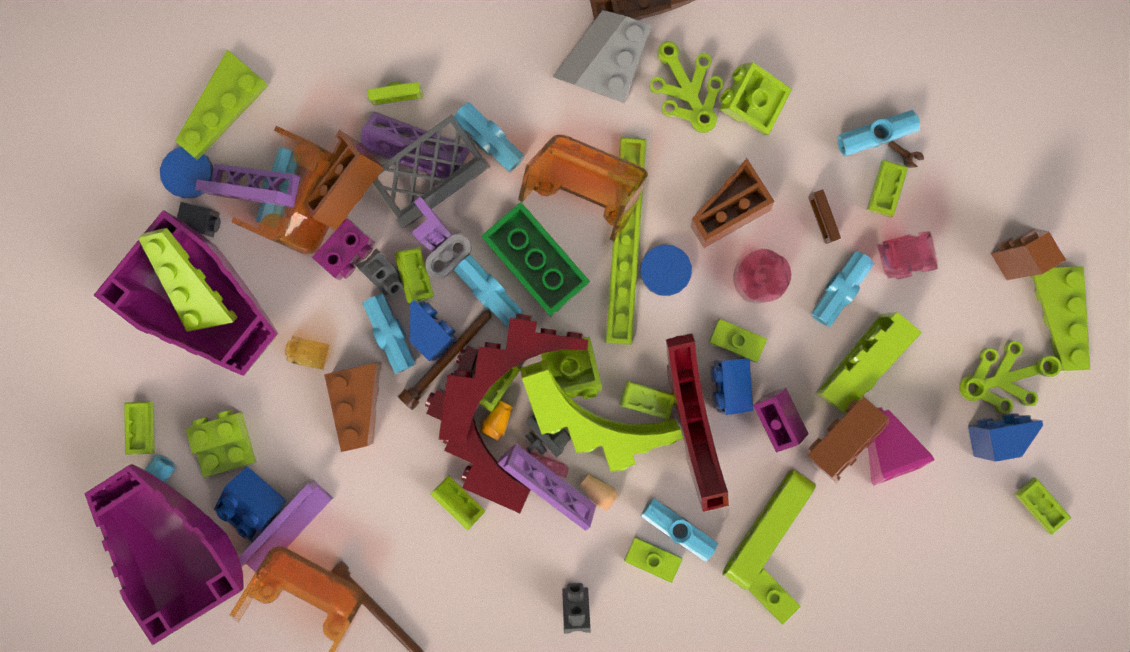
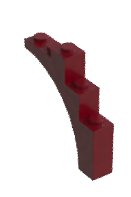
M516 314L515 318H510L505 350L500 349L501 344L485 342L484 347L479 346L475 378L469 377L470 372L454 370V375H447L438 440L466 443L470 423L480 401L491 386L507 371L523 361L543 353L560 350L585 351L588 347V339H582L583 334L567 332V336L556 335L557 330L541 328L540 333H537V322L531 321L532 316Z
M693 334L679 335L666 339L668 381L676 404L677 420L685 443L687 463L702 511L729 506L728 490L708 421Z
M467 346L466 350L461 349L456 363L459 364L457 370L470 372L469 377L471 378L478 356V349ZM437 389L435 393L431 392L425 403V406L428 407L426 414L439 420L442 418L444 390ZM473 416L466 443L443 440V443L447 444L444 451L473 464L472 467L467 465L461 477V480L465 481L463 489L520 514L531 489L498 465V461L486 447Z

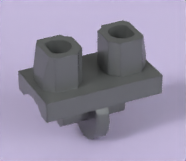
M377 248L367 260L356 265L386 296L390 294L394 297L404 288L399 271Z
M534 414L526 421L528 426L538 436L536 438L531 431L525 435L531 443L526 448L529 453L535 448L541 455L547 452L542 442L556 458L563 453L564 447L571 439V436L564 428L554 435L549 433L542 435Z
M569 583L567 588H562L564 634L575 631L591 633L588 587H583L582 583Z

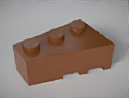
M341 130L336 135L339 141L333 153L328 152L325 157L328 163L322 176L316 175L302 204L312 218L335 230L346 220L348 214L357 202L362 199L364 193L383 170L382 165L362 143Z
M747 158L736 172L725 181V184L692 218L691 228L703 248L766 214L773 207L775 201Z
M1037 228L1014 239L1009 238L997 245L999 249L991 253L1006 280L1041 275L1066 261L1050 232Z
M372 363L324 374L341 452L373 444L381 363Z
M864 396L860 401L857 399L852 401L846 408L847 414L841 421L839 419L834 420L827 428L829 433L823 440L818 438L808 449L810 453L807 456L835 483L841 479L839 475L849 465L852 466L857 461L856 457L865 448H868L890 423L889 418Z

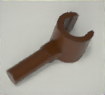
M890 141L888 146L904 158V165L908 168L918 167L912 161L913 156L919 161L924 160V155L921 152L910 153L894 141Z

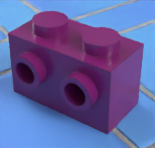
M346 219L312 258L335 279L341 280L343 277L347 279L355 271L356 267L354 265L359 259L364 260L372 252L373 248L371 246L375 242L352 221Z
M786 387L764 395L753 405L776 453L800 445L809 433Z

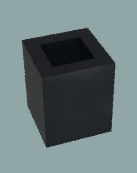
M184 202L180 203L177 218L201 235L214 238V234L219 230L221 224L219 212Z

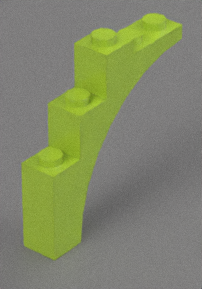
M546 360L520 368L521 377L541 434L557 433L562 428L568 427L576 453L591 452L596 447L602 446L611 472L616 470L623 471L635 465L633 456L635 454H645L653 448L663 445L669 446L683 439L676 419L658 423L631 424L616 422L598 416L583 408L564 392L553 377Z

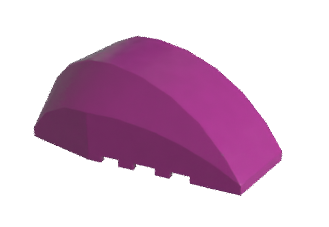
M162 210L144 233L167 228L190 256L188 261L192 266L200 269L205 275L204 281L212 291L217 290L223 298L221 302L227 310H232L236 314L237 318L235 321L187 332L139 240L93 296L137 330L151 334L164 342L174 344L189 353L199 355L214 364L245 376L279 333L257 299L218 247L180 219Z
M130 464L84 493L96 527L100 526L104 540L101 541L104 550L109 551L113 562L111 569L114 578L118 577L122 587L119 590L122 600L152 645L244 589L243 570L238 554L227 533L191 501L150 472Z

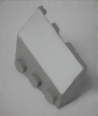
M602 10L553 75V78L625 103L652 25L624 15Z

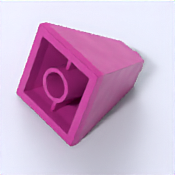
M882 407L878 409L889 418L890 423L868 447L873 486L921 469L935 461L933 455L889 409L884 411Z

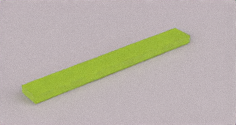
M620 137L606 343L632 345L646 139Z

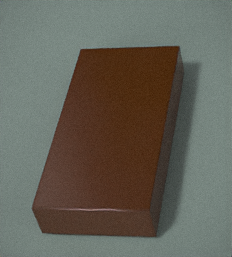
M824 189L814 192L808 199L824 243L828 244L841 239Z

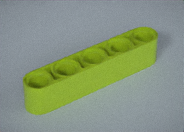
M791 469L727 562L722 575L742 589H748L816 488V483L797 470Z

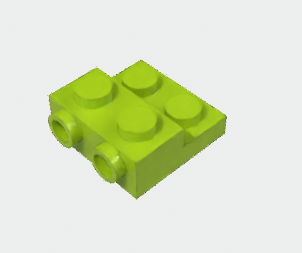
M754 62L739 65L732 74L734 82L731 88H727L720 97L722 105L719 110L737 122H745L761 134L769 135L792 89Z
M590 337L582 338L588 339V347L585 351L560 350L541 354L542 361L546 360L553 377L571 398L582 396L583 399H592L598 396V392L602 391V384Z
M232 410L216 414L218 418L216 420L208 422L207 417L191 421L192 427L185 428L192 454H197L203 478L256 462L243 413L233 414Z

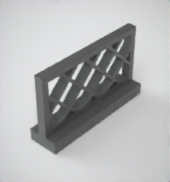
M451 114L382 165L383 170L380 174L384 171L394 172L392 187L383 186L378 178L373 181V184L397 216V222L402 228H405L423 216V213L413 202L414 195L420 196L433 209L489 169L490 165L485 158L483 159L458 121ZM450 123L457 131L455 142L441 140L442 129ZM437 133V139L430 138ZM460 137L462 138L465 144L459 143ZM426 140L436 142L434 157L420 155L421 145ZM440 143L454 145L452 161L438 158ZM458 147L469 148L475 158L468 163L456 162ZM416 148V154L410 153ZM404 156L415 157L413 173L399 170L401 159ZM420 158L433 161L431 176L417 173ZM437 162L452 164L450 176L447 178L435 177ZM393 164H395V169L389 168ZM456 165L462 166L457 171H455ZM399 174L412 176L410 191L397 189ZM417 177L431 179L429 191L425 194L415 192ZM435 180L441 181L439 184L434 186ZM396 192L410 194L408 206L402 210L395 203Z

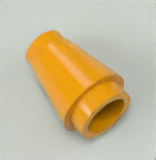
M499 401L493 411L481 423L482 428L480 432L498 441L501 436H504L513 407L503 401Z

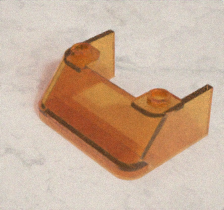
M276 126L274 129L276 133L285 140L296 144L293 153L296 163L308 169L296 195L294 208H290L286 218L276 213L266 215L261 220L258 228L234 217L232 223L299 253L312 255L319 250L329 226L312 218L302 204L316 175L322 176L328 163L325 157L330 151Z
M555 135L526 164L518 200L523 202L533 190L542 196L554 195L560 189L605 208L603 217L613 226L609 240L615 241L631 217L646 183L648 172L639 165L572 137Z
M278 546L272 548L263 559L229 615L234 621L239 623L253 599L263 604H269L277 600L281 592L285 590L328 613L323 623V632L328 639L334 642L329 652H338L363 603L362 590L357 585L285 547Z

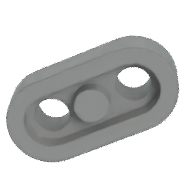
M460 234L450 236L427 257L425 262L427 272L435 278L448 276L463 259L470 255L471 244L469 240ZM456 244L463 245V250L460 253L454 251ZM442 261L444 263L442 270H436V262Z

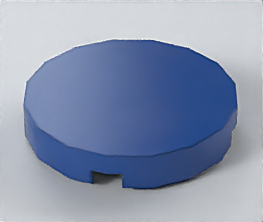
M182 147L170 151L162 160L160 167V179L165 189L177 197L189 199L197 198L204 194V192L195 190L197 180L211 181L213 165L209 157L203 154L197 161Z
M660 245L652 248L644 256L640 266V276L644 285L650 292L659 296H671L679 293L688 285L692 274V265L689 257L682 249L674 245Z

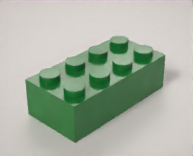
M522 202L481 235L482 239L550 318L590 284L589 279Z

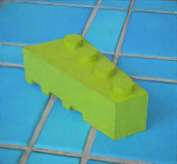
M898 312L880 314L821 385L816 394L839 413L847 414L845 410L849 404L855 399L860 401L867 392L872 390L879 378L922 332Z

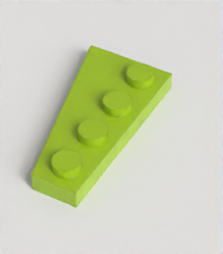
M227 49L175 141L198 161L268 87L267 83Z
M167 228L143 233L138 237L187 332L235 321L237 318L236 314L232 310H227L221 302L223 300L217 290L212 291L204 281L205 275L200 269L192 266L188 261L190 256Z
M1084 266L1052 268L1044 274L1030 276V278H1033L1036 287L1034 292L1037 301H1040L1044 315H1042L1044 323L1048 325L1050 331V342L1054 355L1061 363L1060 371L1090 370Z

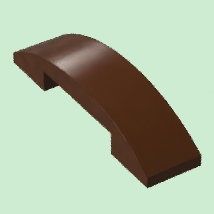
M590 0L594 21L602 10L640 20L674 10L695 0Z

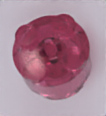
M931 231L918 232L919 236L916 237L910 234L877 244L884 275H887L888 279L895 277L896 279H903L913 276L912 272L915 271L928 272L938 269V259Z
M769 249L756 250L743 257L736 264L733 274V282L738 294L745 301L756 304L767 303L780 298L787 290L791 281V269L787 260ZM758 274H766V279L763 281L758 280Z

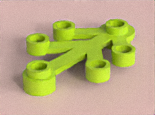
M671 41L663 42L659 46L657 57L661 63L669 64L680 87L665 83V80L661 77H654L649 85L650 91L653 94L662 93L687 101L692 110L678 107L674 100H666L661 107L662 114L666 117L675 116L690 121L692 127L697 132H710L717 123V116L713 111L717 94L723 88L722 78L713 76L709 79L707 83L708 93L702 105L698 94L705 72L711 65V57L706 53L697 56L695 60L696 69L692 82H690L677 58L679 53L677 45ZM667 47L671 48L673 54H665L664 49ZM699 59H706L708 64L706 66L700 65ZM712 81H717L720 86L718 89H714L711 87ZM660 82L662 84V88L658 90L653 87V83ZM668 104L672 105L674 111L667 112L665 106ZM700 116H707L709 122L702 123L700 121Z
M1009 341L1004 345L1005 355L994 376L984 379L991 364L998 360V353L995 349L985 348L979 354L981 361L974 374L966 376L961 380L959 392L968 401L982 399L993 405L997 412L1004 414L1010 413L1013 410V402L1008 398L996 396L988 391V389L998 387L1017 397L1022 405L1034 406L1038 402V395L1034 391H1027L1012 382L1039 374L1044 377H1054L1061 370L1059 359L1054 356H1043L1034 365L1010 371L1017 356L1022 354L1023 346L1018 341ZM1012 344L1017 348L1014 354L1010 350ZM988 351L992 354V358L989 361L985 356ZM1044 362H1047L1049 365L1046 371L1043 369ZM971 383L975 386V390L972 393L968 390V386ZM1027 394H1030L1032 397L1029 403L1025 399ZM1003 401L1007 403V408L1005 410L1001 409V403Z

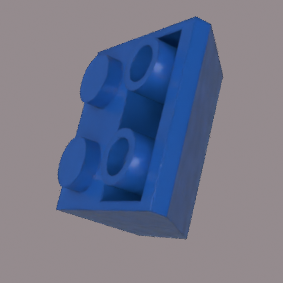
M413 300L410 303V342L428 361H435L457 340L453 335L456 330L446 320L439 321L435 317L438 312L428 302Z
M750 359L715 360L714 366H711L710 369L711 380L716 382V392L712 394L714 408H718V412L725 415L753 411Z
M1018 413L1003 415V420H993V418L976 420V425L968 426L973 456L994 462L1022 457L1043 427V421L1031 419V415L1019 416Z
M247 466L224 487L213 510L216 511L221 520L230 523L242 538L248 539L253 543L278 515L287 500Z

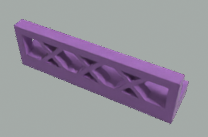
M374 112L362 128L361 143L370 153L390 160L428 131ZM377 122L387 126L388 128H379L374 125ZM399 133H407L411 137H403ZM437 134L433 135L430 138L437 139ZM441 136V140L455 142L451 139ZM429 141L435 143V146H428L422 143L420 155L434 157L436 142ZM440 143L438 158L452 161L453 154L448 153V151L454 150V145ZM459 146L458 152L461 154L459 157L457 156L456 162L464 163L470 150L469 148ZM416 148L410 153L416 154ZM404 156L400 164L414 168L415 157ZM420 158L418 170L431 175L433 161ZM437 162L436 177L447 178L450 176L452 164ZM456 165L455 171H457L462 166Z
M214 164L211 181L197 180L195 190L214 196L294 208L300 176ZM223 171H226L230 178L226 183H220ZM244 175H247L250 182L245 186H241L239 180ZM266 177L270 185L265 189H261L258 183ZM285 180H290L287 194L282 193L279 186Z
M419 197L414 203L426 217L427 221L413 230L412 233L420 243L433 252L452 234L429 205Z
M517 444L500 457L498 465L583 530L586 531L591 527L596 505Z
M316 481L308 483L239 557L241 567L247 564L258 576L263 575L327 506L333 497Z

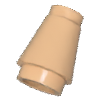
M590 474L580 484V487L599 509L603 508L605 511H608L619 497V494L615 492L616 488Z

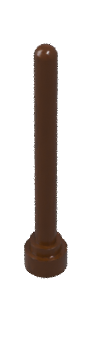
M488 310L483 311L413 388L404 389L398 395V398L411 410L416 408L420 403V394L491 319V312Z
M343 561L338 563L328 573L327 577L333 583L337 582L339 585L342 583L409 652H424L352 579L351 573L348 571L349 567Z

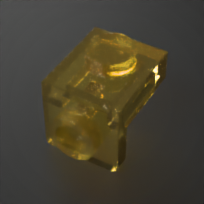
M292 336L291 341H288L286 344V360L293 364L323 370L329 344Z

